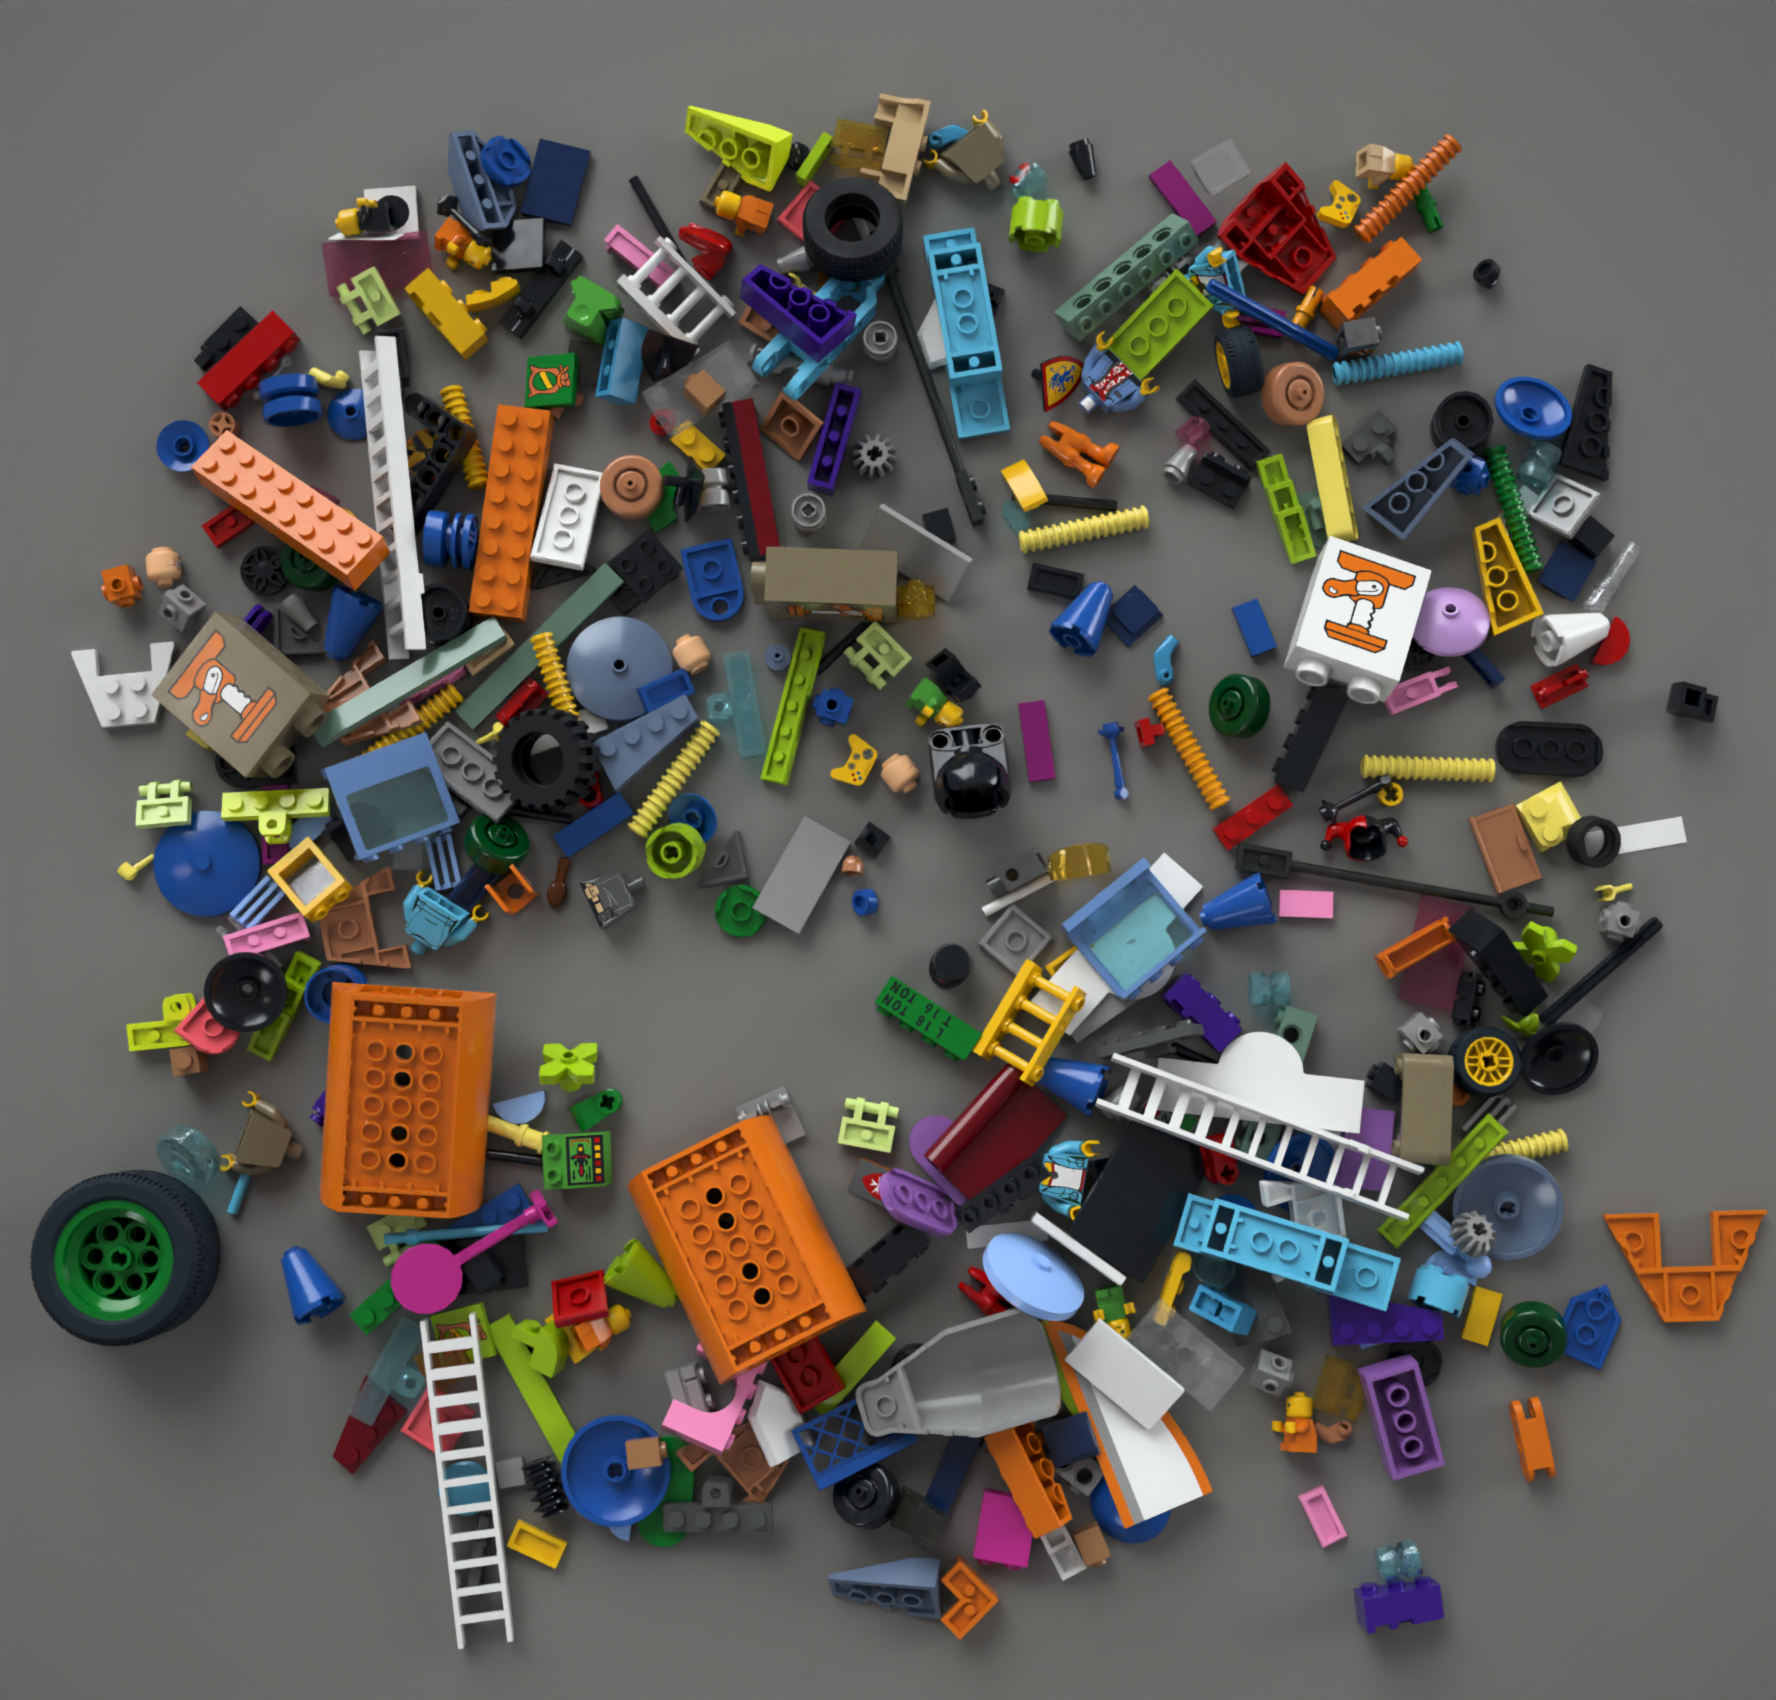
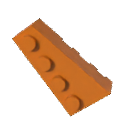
M1402 237L1395 242L1392 240L1387 242L1380 249L1381 253L1377 257H1370L1362 264L1361 270L1356 274H1350L1341 283V286L1329 292L1321 300L1323 305L1319 313L1336 332H1338L1343 322L1354 321L1360 318L1419 266L1422 259Z
M1035 1421L989 1434L984 1439L990 1454L993 1455L1000 1469L1002 1478L1006 1481L1012 1493L1015 1504L1019 1507L1025 1519L1027 1528L1031 1531L1034 1539L1060 1528L1073 1518L1061 1485L1055 1483L1053 1479L1055 1468L1052 1460L1046 1459L1042 1445L1046 1444L1043 1434L1037 1433L1034 1425Z

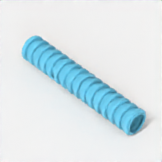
M1455 341L1453 345L1451 343H1446L1445 346L1439 344L1437 347L1432 345L1429 349L1427 347H1422L1421 350L1415 348L1413 352L1411 350H1406L1405 353L1398 351L1397 354L1391 352L1389 356L1387 354H1382L1381 357L1374 355L1372 359L1369 356L1365 360L1362 358H1358L1357 361L1351 359L1349 363L1346 361H1342L1341 364L1334 362L1332 377L1334 383L1340 386L1342 382L1346 385L1350 381L1352 383H1357L1358 380L1364 382L1366 378L1368 380H1373L1374 377L1381 379L1383 375L1385 378L1389 377L1390 374L1392 376H1397L1398 373L1404 375L1406 371L1408 373H1413L1414 370L1421 372L1423 368L1427 371L1430 367L1432 369H1437L1438 366L1445 368L1446 364L1448 366H1453L1454 363L1461 365L1464 359L1463 348L1459 341Z

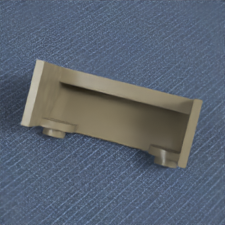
M1394 1053V1072L1402 1080L1401 1133L1397 1136L1396 1140H1392L1391 1154L1411 1163L1448 1166L1451 1156L1453 1057L1451 1055Z

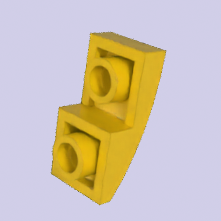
M501 277L497 281L491 282L492 292L476 290L472 294L466 295V305L470 312L488 310L516 297L521 293V287L517 279Z
M1024 459L1001 470L1003 479L1012 490L1015 500L1024 512L1035 509L1048 501L1041 485Z

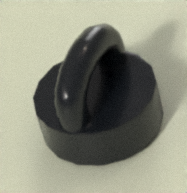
M799 141L791 144L789 159L786 163L790 169L794 171L800 169L810 153L808 147Z
M1493 259L1483 260L1474 269L1473 278L1481 286L1492 289L1498 281L1501 272L1500 266Z

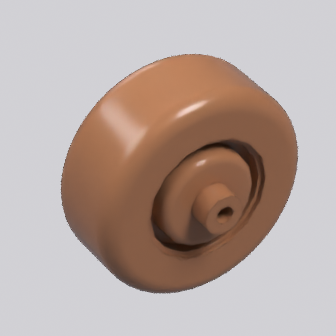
M1303 362L1277 365L1269 371L1264 379V385L1261 389L1263 408L1268 417L1280 426L1293 427L1308 424L1317 417L1324 402V386L1319 374L1313 367Z
M638 455L621 456L613 460L602 473L600 479L601 497L609 511L621 519L629 521L645 519L651 516L663 501L665 492L663 478L658 468L645 457Z

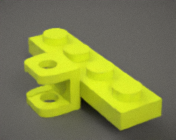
M329 788L223 793L221 818L223 821L259 820V831L268 844H287L292 835L291 818L330 816L331 791Z
M185 993L166 997L163 1001L164 1020L127 1024L129 1051L189 1046L190 1044L177 1035L174 1030L197 1005L194 995L192 993Z

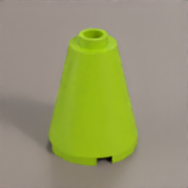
M635 1238L631 1239L622 1248L625 1252L620 1257L616 1256L604 1276L605 1281L603 1283L661 1308H666L668 1305L672 1307L679 1298L666 1270L640 1241Z

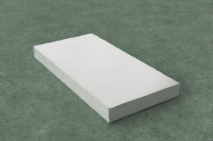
M554 464L530 556L531 561L583 571L601 501L600 479L602 472Z
M1036 1210L1032 1212L1029 1218L1033 1224L1117 1285L1123 1284L1126 1277L1120 1271L1083 1246Z
M1100 1318L1065 1357V1361L1147 1430H1150L1184 1393V1388Z

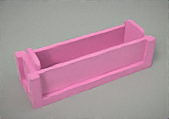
M618 224L604 239L607 243L606 252L608 254H611V252L615 253L636 271L654 255L652 251ZM662 261L646 279L657 287V290L675 270Z
M301 912L223 936L229 955L238 952L260 954L298 941L305 940L307 942L311 940Z

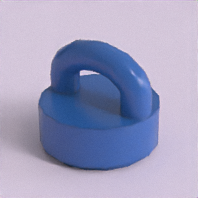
M861 889L855 891L852 897V907L855 913L859 916L876 913L878 898L874 890Z

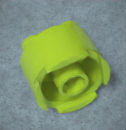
M1029 196L1019 197L1018 203L1013 205L1011 210L1009 242L1013 245V241L1019 243V249L1029 252H1047L1048 247L1055 245V249L1058 248L1061 244L1064 212L1060 208V202L1056 199H1046L1043 201L1034 200Z
M680 822L673 823L651 834L646 843V860L650 869L659 877L678 879L694 872L701 865L706 851V844L699 832L692 826ZM674 846L678 849V850H677L678 855H676V856L673 854V852H674V850H675V849L673 848Z

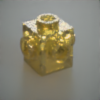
M912 579L908 580L906 585L897 586V618L917 621L935 617V590L933 585L924 584V580Z

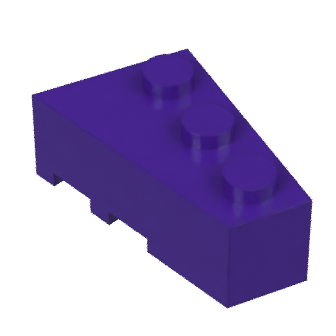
M1188 973L1181 974L1159 998L1182 1020H1192V1023L1203 1024L1205 1035L1200 1037L1217 1053H1221L1243 1030L1238 1025L1241 1021L1230 1011L1226 1013L1219 1006L1221 1002L1210 992L1207 994L1200 987L1202 984L1193 975Z
M1419 1576L1414 1578L1415 1581L1405 1583L1402 1579L1390 1580L1388 1585L1377 1586V1583L1361 1584V1588L1353 1589L1358 1623L1367 1634L1376 1633L1375 1627L1389 1625V1629L1399 1628L1398 1623L1412 1622V1624H1419L1444 1618L1440 1584L1435 1579H1431L1430 1576Z

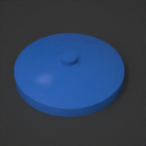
M217 811L191 813V825L170 826L160 838L154 855V875L164 897L179 910L201 917L221 916L232 912L258 885L262 872L261 850L252 831L241 821H223L221 812Z
M621 1414L607 1415L583 1426L570 1440L562 1460V1484L568 1500L583 1517L602 1526H628L647 1517L661 1503L671 1478L669 1452L668 1458L664 1459L662 1466L628 1470L625 1445L627 1440L660 1436L649 1424L633 1416Z

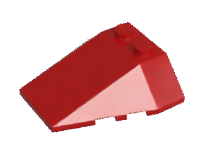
M1284 162L1255 185L1224 219L1217 237L1229 250H1235L1237 258L1303 295L1337 257L1324 228H1320L1314 214L1316 213L1314 205H1310L1304 190H1306L1303 181L1288 163Z

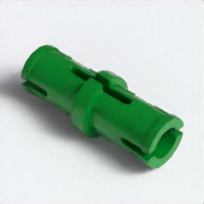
M1425 184L1426 187L1423 190L1420 189V194L1414 195V198L1418 205L1416 210L1418 213H1421L1427 232L1430 234L1433 232L1432 230L1436 232L1442 229L1444 224L1436 208V199L1432 198L1428 186Z

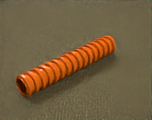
M1445 134L1443 136L1444 140H1439L1437 142L1438 146H1434L1431 149L1432 152L1425 155L1426 158L1419 161L1420 164L1413 167L1414 170L1407 173L1408 176L1401 179L1402 182L1395 185V190L1391 189L1389 191L1390 195H1385L1383 197L1384 201H1379L1377 203L1378 207H1373L1371 209L1372 213H1367L1365 215L1366 219H1361L1359 221L1360 225L1353 227L1354 232L1362 241L1370 244L1372 242L1371 238H1376L1378 236L1377 232H1382L1384 230L1383 226H1388L1390 224L1389 220H1394L1396 218L1395 214H1400L1402 212L1401 208H1406L1408 206L1407 202H1412L1414 200L1413 196L1419 195V190H1423L1426 187L1425 184H1429L1432 181L1431 178H1435L1438 175L1437 172H1441L1444 169L1443 166H1447L1450 163L1449 160L1456 157L1455 154L1462 151L1461 145L1455 138Z

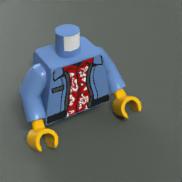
M1106 331L1101 332L1097 336V344L1093 346L1086 357L1081 373L1083 380L1082 389L1087 395L1078 405L1088 415L1097 406L1106 414L1111 411L1120 413L1134 410L1148 398V394L1156 393L1160 390V386H1155L1152 390L1149 388L1148 384L1154 377L1146 378L1141 382L1110 349L1105 352L1104 348L1114 343V337H1111L1108 343L1103 342L1102 336Z

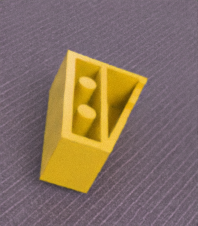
M429 268L404 288L417 308L465 361L489 341L485 335L487 329L478 318L473 320L469 316L470 310L461 299L457 301L451 295L453 291L444 280L440 282Z

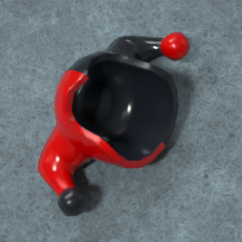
M1359 815L1349 822L1330 824L1326 830L1325 838L1320 844V848L1323 851H1329L1332 847V840L1340 838L1344 841L1346 856L1350 860L1366 862L1379 859L1387 852L1386 835L1391 834L1396 837L1399 847H1406L1408 839L1403 836L1400 825L1395 818L1390 817L1378 820L1370 815Z

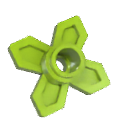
M1532 921L1523 929L1521 935L1523 942H1512L1527 964L1533 963L1536 976L1549 983L1559 974L1561 967L1558 963H1569L1576 955L1578 949L1577 945L1566 939L1559 940L1554 929L1540 926Z
M560 1043L544 1044L543 1062L546 1064L540 1066V1084L558 1083L562 1090L568 1092L578 1090L582 1084H593L595 1067L592 1063L596 1062L598 1058L597 1043H581L572 1050L566 1049Z

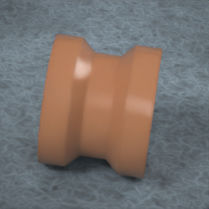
M218 412L211 417L209 429L214 436L219 438L227 428V431L236 437L239 436L240 425L230 414Z

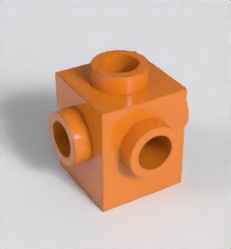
M125 564L101 571L104 585L101 588L106 600L119 606V608H126L135 605V601L142 599L143 583L140 576H136L134 568Z

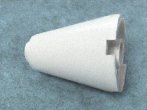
M1601 613L1542 615L1535 618L1532 623L1531 636H1536L1538 644L1534 646L1535 652L1546 666H1559L1606 638L1610 630V623Z

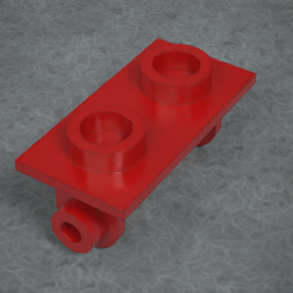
M1576 663L1529 687L1542 710L1589 687L1585 680L1589 678V675L1584 668L1580 670Z
M529 677L495 717L506 727H510L508 725L510 719L520 717V713L526 710L537 709L548 697L549 693Z

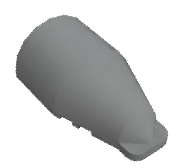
M1017 1307L943 1330L881 1377L861 1384L855 1394L864 1427L870 1435L875 1437L890 1433L941 1434L944 1436L958 1435L978 1438L1054 1416L1058 1413L1061 1406L1058 1371L1046 1333L1037 1317L1031 1316Z

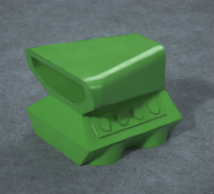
M578 276L577 279L571 281L575 300L565 313L562 322L567 328L604 348L607 332L605 324H608L610 320L621 318L625 310L621 307V300L614 294L588 279Z

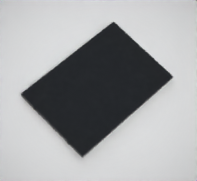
M1138 1107L1136 1112L1143 1115L1145 1110ZM1131 1120L1066 1233L1082 1243L1083 1246L1088 1247L1121 1269L1125 1274L1144 1284L1182 1217L1188 1193L1194 1195L1205 1176L1203 1157L1199 1146Z

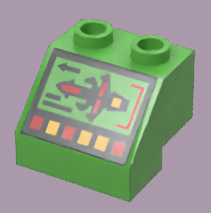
M610 1131L542 1135L544 1189H571L613 1185Z

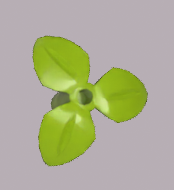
M1538 1006L1528 1016H1523L1519 1022H1514L1503 1014L1501 1019L1511 1031L1515 1033L1522 1032L1523 1037L1530 1038L1539 1028V1018L1536 1013Z

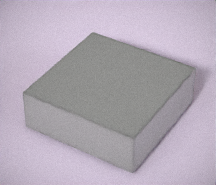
M523 1456L495 1461L499 1489L527 1484V1481L524 1480L526 1472L521 1470V1467L524 1466Z

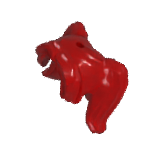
M693 222L688 227L681 226L678 238L698 249L702 254L692 257L691 261L695 270L703 278L712 281L718 271L723 268L726 256L733 250L731 241L725 236Z

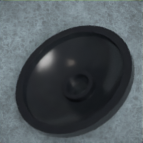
M238 952L224 957L213 966L204 985V999L212 1017L222 1026L237 1032H254L266 1028L280 1016L287 1001V983L281 969L269 958L254 952ZM243 985H251L253 991L245 992Z
M1558 1022L1547 1025L1534 1033L1525 1043L1520 1054L1522 1064L1521 1076L1532 1090L1540 1094L1562 1095L1571 1092L1584 1084L1594 1072L1599 1057L1597 1042L1593 1035L1579 1024Z

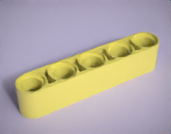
M1332 414L1314 419L1307 424V432L1327 537L1332 536L1347 542L1358 540L1357 523L1336 418Z

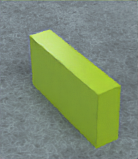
M826 132L822 133L796 173L797 184L805 187L812 180L833 148V136Z

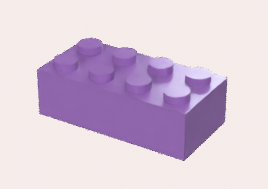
M1408 1353L1358 1368L1384 1470L1391 1479L1395 1481L1444 1466L1445 1462L1418 1362Z

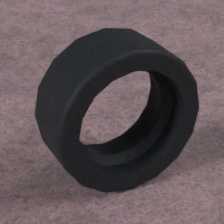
M1592 815L1585 816L1575 821L1569 829L1566 838L1567 850L1570 857L1579 864L1593 868L1605 867L1613 862L1619 853L1621 834L1611 820ZM1598 826L1604 834V843L1597 855L1588 857L1583 847L1584 838L1591 828Z

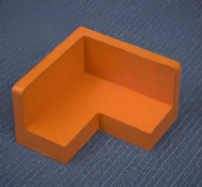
M959 1555L956 1558V1563L940 1578L942 1583L958 1600L940 1619L961 1640L999 1599L997 1592Z

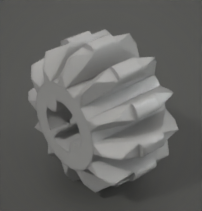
M880 434L875 435L874 441H871V437L866 435V444L862 441H857L856 445L860 450H853L852 455L858 458L853 461L854 467L862 466L859 470L860 475H864L869 471V479H873L876 472H878L880 478H884L883 469L891 473L893 467L889 463L897 462V457L892 455L896 452L895 446L888 447L890 443L889 438L880 442ZM873 452L878 453L876 461H871Z
M1475 1210L1469 1213H1461L1457 1216V1219L1450 1225L1452 1231H1450L1449 1237L1455 1240L1453 1246L1460 1248V1255L1467 1253L1471 1259L1488 1254L1489 1250L1496 1244L1494 1238L1498 1233L1491 1229L1493 1223L1486 1221V1214L1479 1216Z

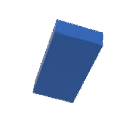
M1257 598L1231 609L1251 658L1277 647Z
M679 669L636 688L646 713H650L685 694L688 696L695 693L689 675L684 669Z

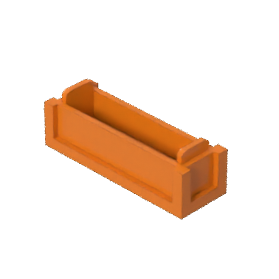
M1447 916L1438 919L1373 956L1386 980L1393 978L1396 974L1449 944L1457 942L1448 931L1450 926L1447 923L1449 921Z

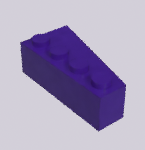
M759 264L742 279L740 299L814 361L819 363L853 333L856 313L850 310L846 312L836 307L837 303L829 299L826 301L813 295L812 290L806 287L799 288L790 283L791 280Z
M1327 1294L1331 1345L1444 1340L1442 1312L1392 1302L1388 1303L1387 1311L1384 1312Z

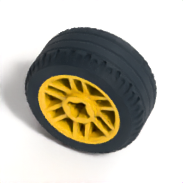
M1239 325L1218 331L1214 339L1215 357L1226 393L1232 398H1239L1259 392L1264 385V370L1260 349L1252 329L1247 325Z
M1482 1026L1464 1031L1457 1036L1448 1051V1055L1453 1057L1454 1062L1453 1082L1463 1092L1474 1097H1495L1506 1093L1518 1081L1522 1071L1519 1046L1508 1033L1495 1027Z

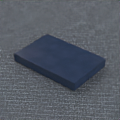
M540 138L520 211L521 215L531 218H544L548 222L572 227L591 151Z

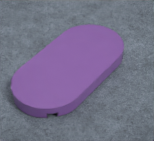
M938 1115L925 1117L917 1122L911 1131L909 1138L910 1151L915 1160L936 1183L944 1189L955 1203L961 1206L969 1199L923 1156L953 1121Z
M897 1168L881 1176L879 1181L880 1197L887 1211L897 1221L938 1238H945L956 1230L958 1226V1219L954 1215L956 1207L952 1201L949 1202L945 1197L948 1194L943 1188Z

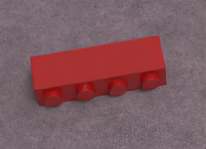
M272 310L212 367L197 384L224 411L228 408H233L240 402L241 396L247 390H252L258 385L260 378L266 372H271L277 367L279 360L285 354L295 350L300 338Z

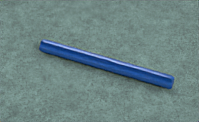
M1211 279L1208 282L1205 290L1212 296L1330 361H1333L1338 355L1339 349L1335 345L1216 279Z

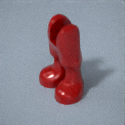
M971 1266L967 1272L977 1281L983 1283L978 1291L962 1281L957 1286L969 1300L981 1309L983 1314L990 1316L1008 1310L1001 1305L999 1300L1006 1301L1016 1308L994 1288L985 1271L977 1267Z

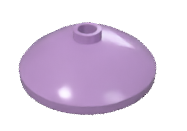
M1455 587L1431 590L1424 595L1412 637L1420 647L1435 655L1454 657L1467 654L1478 648L1486 639L1490 628L1489 611L1479 597L1467 590Z

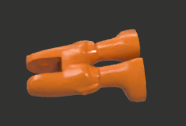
M1051 421L1047 428L1061 439L1057 442L1048 436L1042 435L1038 443L1062 461L1064 466L1072 469L1076 468L1086 477V483L1090 487L1095 488L1103 478L1106 469L1113 462L1120 446L1115 443H1109L1105 447L1095 445L1084 433H1079L1059 422ZM1080 453L1088 455L1100 465L1085 460Z

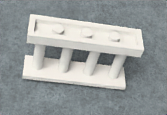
M660 236L654 242L659 247V250L633 276L627 277L623 274L615 282V285L663 334L697 345V341L723 314L731 318L736 313L732 309L734 304L725 295L719 296L676 252L678 248L669 238L663 239ZM668 257L678 269L653 295L649 294L646 296L640 290L642 287L641 283ZM687 276L697 288L671 315L669 313L665 315L659 309L661 306L659 303ZM706 295L716 307L690 334L688 332L684 334L678 328L680 325L678 322Z

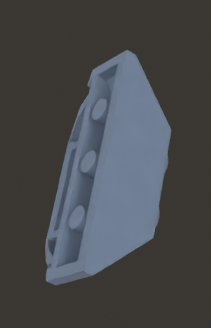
M474 130L451 132L449 134L447 171L455 195L458 197L463 217L481 231L506 229L518 206L512 187L499 185L486 174L480 158L482 148L486 145V142L480 139Z

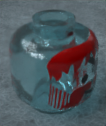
M1034 161L1031 164L1023 162L1009 177V183L1012 186L1009 191L1016 199L1022 196H1029L1035 200L1047 187V180L1045 178L1048 175Z

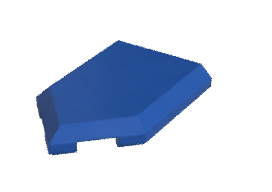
M1607 1284L1571 1297L1563 1315L1567 1328V1346L1563 1354L1598 1370H1601L1621 1323V1318L1614 1306Z

